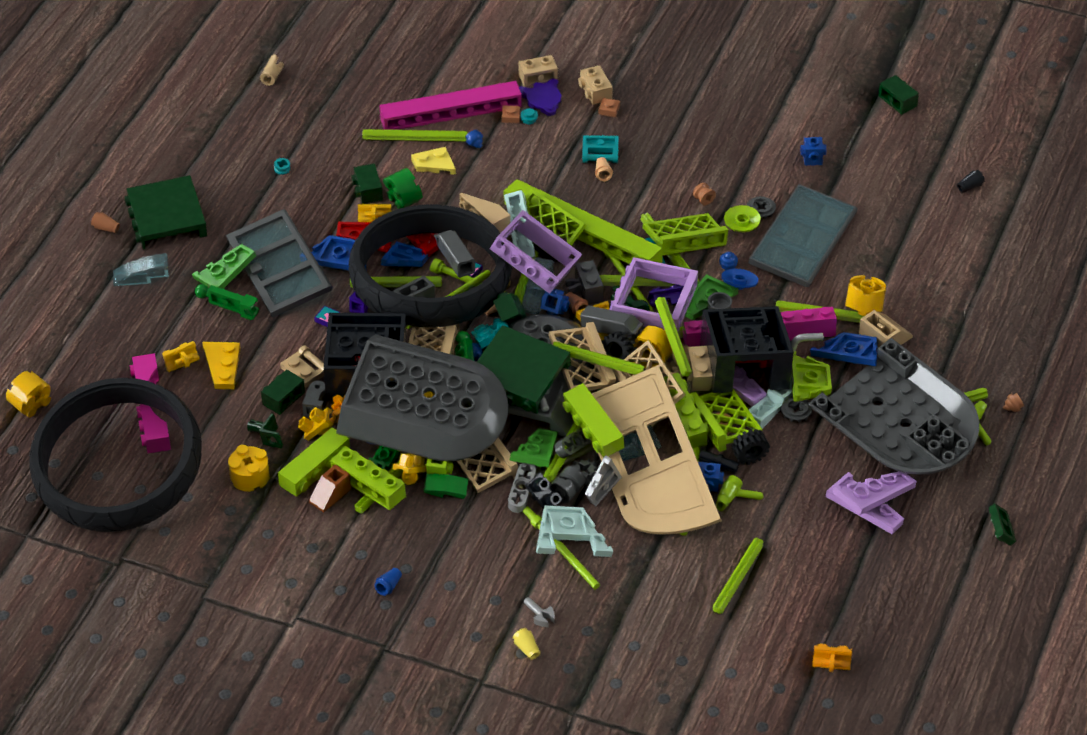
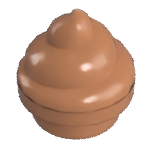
M1011 393L1007 396L1003 409L1019 412L1021 411L1020 408L1024 407V404L1017 393L1013 395Z

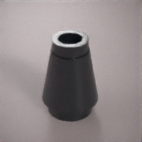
M972 170L957 183V188L963 193L964 191L980 187L985 182V178L981 171Z

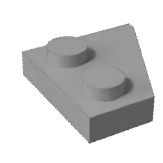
M608 456L603 458L585 492L590 503L595 506L622 478L612 459Z

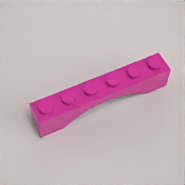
M155 353L132 357L133 365H129L131 377L135 376V379L146 380L156 385L159 381ZM143 404L137 406V416L142 418V420L138 421L140 432H144L141 435L142 446L147 447V453L171 450L167 422L160 419L150 406Z

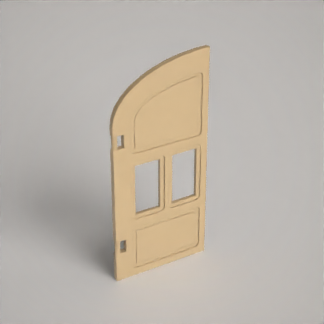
M659 365L592 393L593 397L623 436L635 431L637 432L650 465L628 475L619 451L608 456L612 459L622 477L612 488L621 514L629 526L649 534H677L701 529L722 521ZM669 417L683 452L661 461L647 426ZM599 452L598 454H599L600 459H601V462H602V460H603L604 457H603V456L601 455V453ZM624 497H626L628 504L625 506L623 505V502L621 500Z

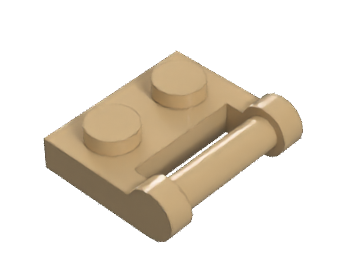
M303 345L298 352L282 361L280 366L282 370L285 371L287 369L304 379V385L307 388L312 382L324 377V363L310 352V348ZM307 358L319 369L314 370L303 359Z

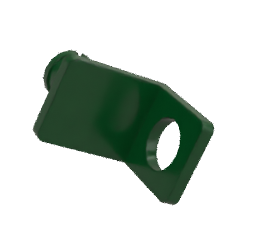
M270 414L265 422L250 419V422L247 424V430L259 433L263 445L276 448L283 447L280 434L275 432L278 429L274 414ZM274 437L277 442H272L270 438Z

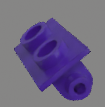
M676 284L666 289H652L649 291L647 298L650 300V306L657 308L655 300L658 297H665L666 301L670 299L671 305H676L684 286Z

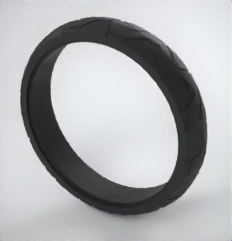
M426 204L391 211L367 225L352 246L348 270L353 289L364 304L373 312L406 313V325L430 328L460 324L488 311L494 305L493 301L498 299L497 296L504 293L507 289L512 265L489 249L500 232L488 220L462 208ZM449 230L455 231L459 237L481 246L490 254L496 264L491 275L477 287L460 294L440 298H418L395 293L375 282L365 269V265L373 253L391 241L410 235L439 234Z
M135 378L100 380L69 393L55 404L41 421L30 449L29 465L31 479L37 494L44 504L62 520L92 531L117 532L130 530L160 518L185 496L193 484L200 467L202 440L200 429L192 412L177 395L157 384L155 385V383ZM120 403H136L151 406L172 417L184 432L183 452L173 473L160 487L136 501L110 507L89 506L65 497L49 481L48 463L56 441L74 421L95 409Z

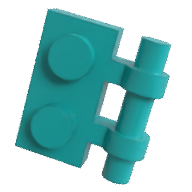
M495 318L492 325H479L471 334L479 346L484 348L490 344L502 325L506 327L508 325L502 322L501 318Z

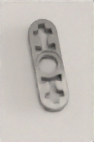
M522 463L518 467L508 497V508L512 512H522L527 505L530 492L528 489L519 490L517 486L521 484L526 485L535 477V465ZM526 471H529L527 474V478H525L524 473ZM517 496L520 497V502L514 504L517 501Z

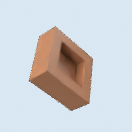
M603 98L599 107V114L616 117L620 101Z
M503 106L502 123H519L521 107Z

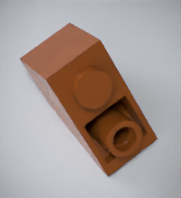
M335 464L321 476L309 499V503L324 513L351 490L350 474Z

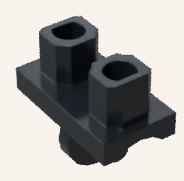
M541 472L537 473L525 485L532 494L531 498L533 501H537L543 509L545 505L557 506L562 501V497L559 493H556L548 479Z

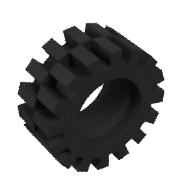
M622 331L605 336L601 342L608 356L624 360L637 349V347L633 346L636 343L635 340L631 341L633 337L631 335L627 336L628 333L626 332L622 333ZM615 343H619L622 347L623 354L621 357L614 350Z
M750 429L748 433L744 431L742 436L739 434L737 436L738 439L733 440L734 443L731 445L732 451L738 462H741L743 465L745 463L750 465V462L754 464L756 460L761 461V457H765L766 453L770 451L769 442L761 430L758 431V429H754V431Z

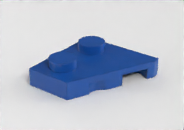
M396 241L382 257L381 265L422 267L430 256L428 257V254L422 255L423 249Z

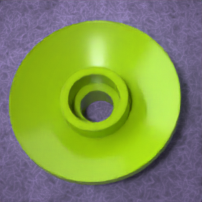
M738 205L726 211L724 222L733 231L750 232L759 226L761 216L756 209L750 206Z

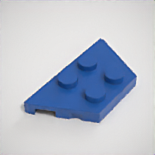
M329 235L321 243L312 247V254L319 266L348 270L351 249L356 240ZM304 253L300 256L301 263L307 261Z
M842 332L836 335V337L825 341L823 347L819 349L816 347L811 348L810 353L814 357L876 366L878 341L877 337Z

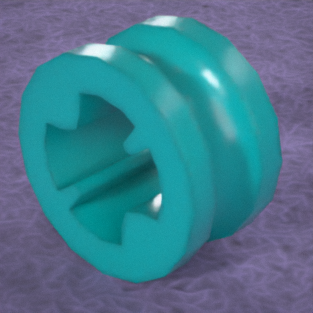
M279 158L275 160L274 171L277 174L284 175L290 171V161L288 159Z

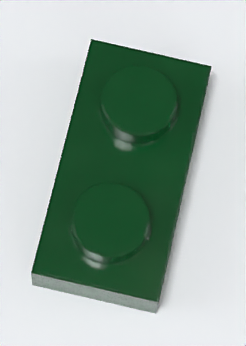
M994 503L989 507L991 514L990 519L995 528V536L999 541H1003L1011 546L1016 542L1008 512Z

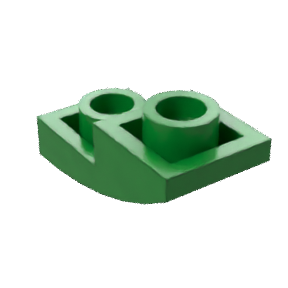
M379 446L373 458L369 457L368 460H371L381 469L388 471L397 459L399 452L395 449Z
M427 474L424 493L441 498L444 494L464 499L467 493L468 479L446 474Z

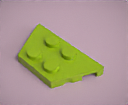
M795 351L791 372L793 401L798 402L816 398L821 393H824L826 396L831 395L830 365L809 356L804 359L797 356V351Z

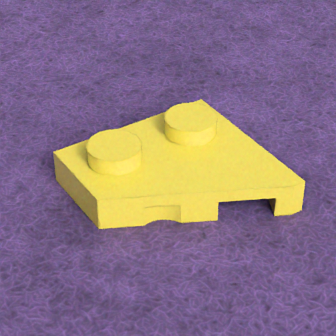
M446 147L411 155L412 162L418 172L429 171L439 173L440 170L450 171L452 175L456 174V168Z

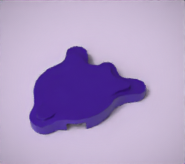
M550 79L546 83L535 82L533 88L519 87L521 97L527 100V104L531 109H534V107L541 109V113H545L547 116L556 114L558 104L561 103V93L557 89V79Z

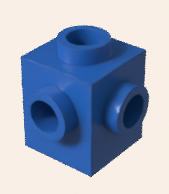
M822 137L804 138V144L800 145V154L804 158V165L823 164V155H826V144H823Z
M554 289L550 294L545 291L541 299L540 308L547 310L546 314L564 315V312L569 308V296L564 295V291Z
M698 462L709 491L718 492L719 484H723L724 472H720L721 464Z

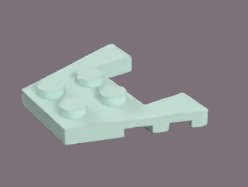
M545 505L536 548L537 554H554L556 550L555 539L590 541L594 556H612V547L606 545L602 534H598L594 522L583 507Z

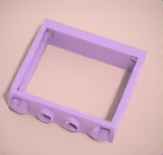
M524 210L498 235L489 248L549 294L571 271L582 256L579 251ZM521 217L526 219L525 223L521 221ZM515 229L562 263L565 268L555 276L508 241L507 238ZM572 254L575 256V258L572 259L569 256Z
M633 257L630 266H626L625 276L621 277L620 288L616 289L614 301L611 300L609 310L632 314L640 322L644 323L643 327L649 325L665 330L659 313L624 306L636 276L684 286L672 314L677 331H679L698 285V271Z

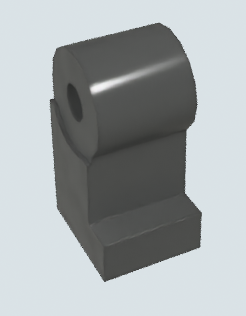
M314 381L309 385L302 403L303 416L310 417V412L315 407L322 411L324 410L323 402L326 401L324 382Z

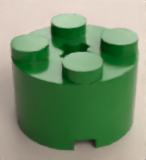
M408 168L401 169L383 179L385 186L389 190L386 194L390 201H395L397 209L409 207L423 198L419 184H415L414 180L416 178Z

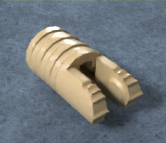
M273 54L260 76L261 82L265 85H273L284 66L283 63L276 64L278 60L277 55Z

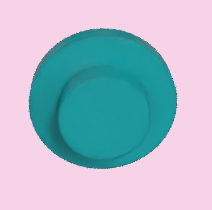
M527 108L521 112L520 117L523 123L533 124L538 118V113L534 109Z

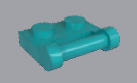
M583 135L582 163L596 161L600 157L605 158L607 161L618 163L619 136ZM588 153H613V154H588Z

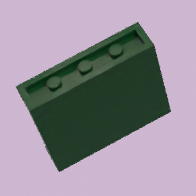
M190 175L126 188L127 196H124L126 207L130 206L128 208L129 217L134 219L131 220L134 231H137L135 232L137 243H141L143 250L145 249L144 241L194 230H198L200 238L207 236L206 222Z
M502 325L477 363L488 368L499 379L505 389L508 404H514L527 412L531 411L538 414L539 402L562 368H569L571 357L570 352Z

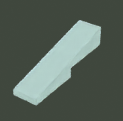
M522 190L504 195L507 211L510 214V223L522 210L528 213L525 194ZM521 217V221L525 223L526 219ZM515 229L511 234L513 244L531 258H536L533 242Z
M792 379L790 380V389L779 391L768 389L766 397L749 409L762 429L781 410L782 403L786 399L793 397Z

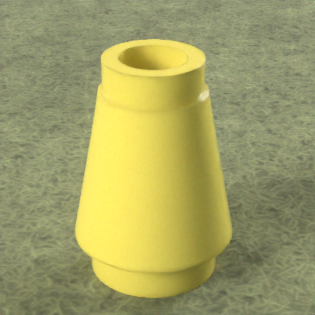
M527 628L520 629L513 635L514 644L530 660L540 655L533 634Z

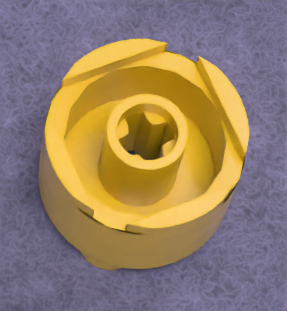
M864 275L852 277L848 285L846 307L858 311V314L866 316L873 310L881 312L886 293L885 282L876 277H872L871 280L865 279Z
M648 325L636 337V343L633 346L639 348L649 340L665 363L673 352L666 332L659 327ZM649 348L643 352L642 358H649L651 351ZM641 362L640 365H643L644 369H646L647 362ZM653 362L651 368L659 365V363Z
M24 371L11 382L13 385L11 390L7 389L6 400L29 418L35 415L38 408L47 406L51 401L49 396L51 392L50 385L33 371L31 373Z
M239 445L230 455L228 460L229 473L235 488L250 492L254 491V488L259 486L262 488L268 483L270 474L268 457L265 450L253 446Z

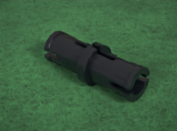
M705 449L701 450L700 457L698 458V461L721 464V469L733 474L737 473L739 468L737 466L740 465L739 462L725 458L723 454L717 455Z

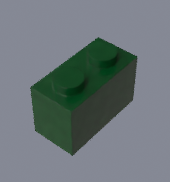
M897 75L881 82L879 86V97L901 115L918 106L919 93Z
M375 163L353 167L354 175H351L353 186L356 185V197H360L361 203L383 201L382 185Z
M504 292L497 296L498 299L493 301L502 322L510 323L518 318L526 317L517 295Z
M286 369L268 386L263 388L261 391L262 405L281 415L305 393L304 379Z

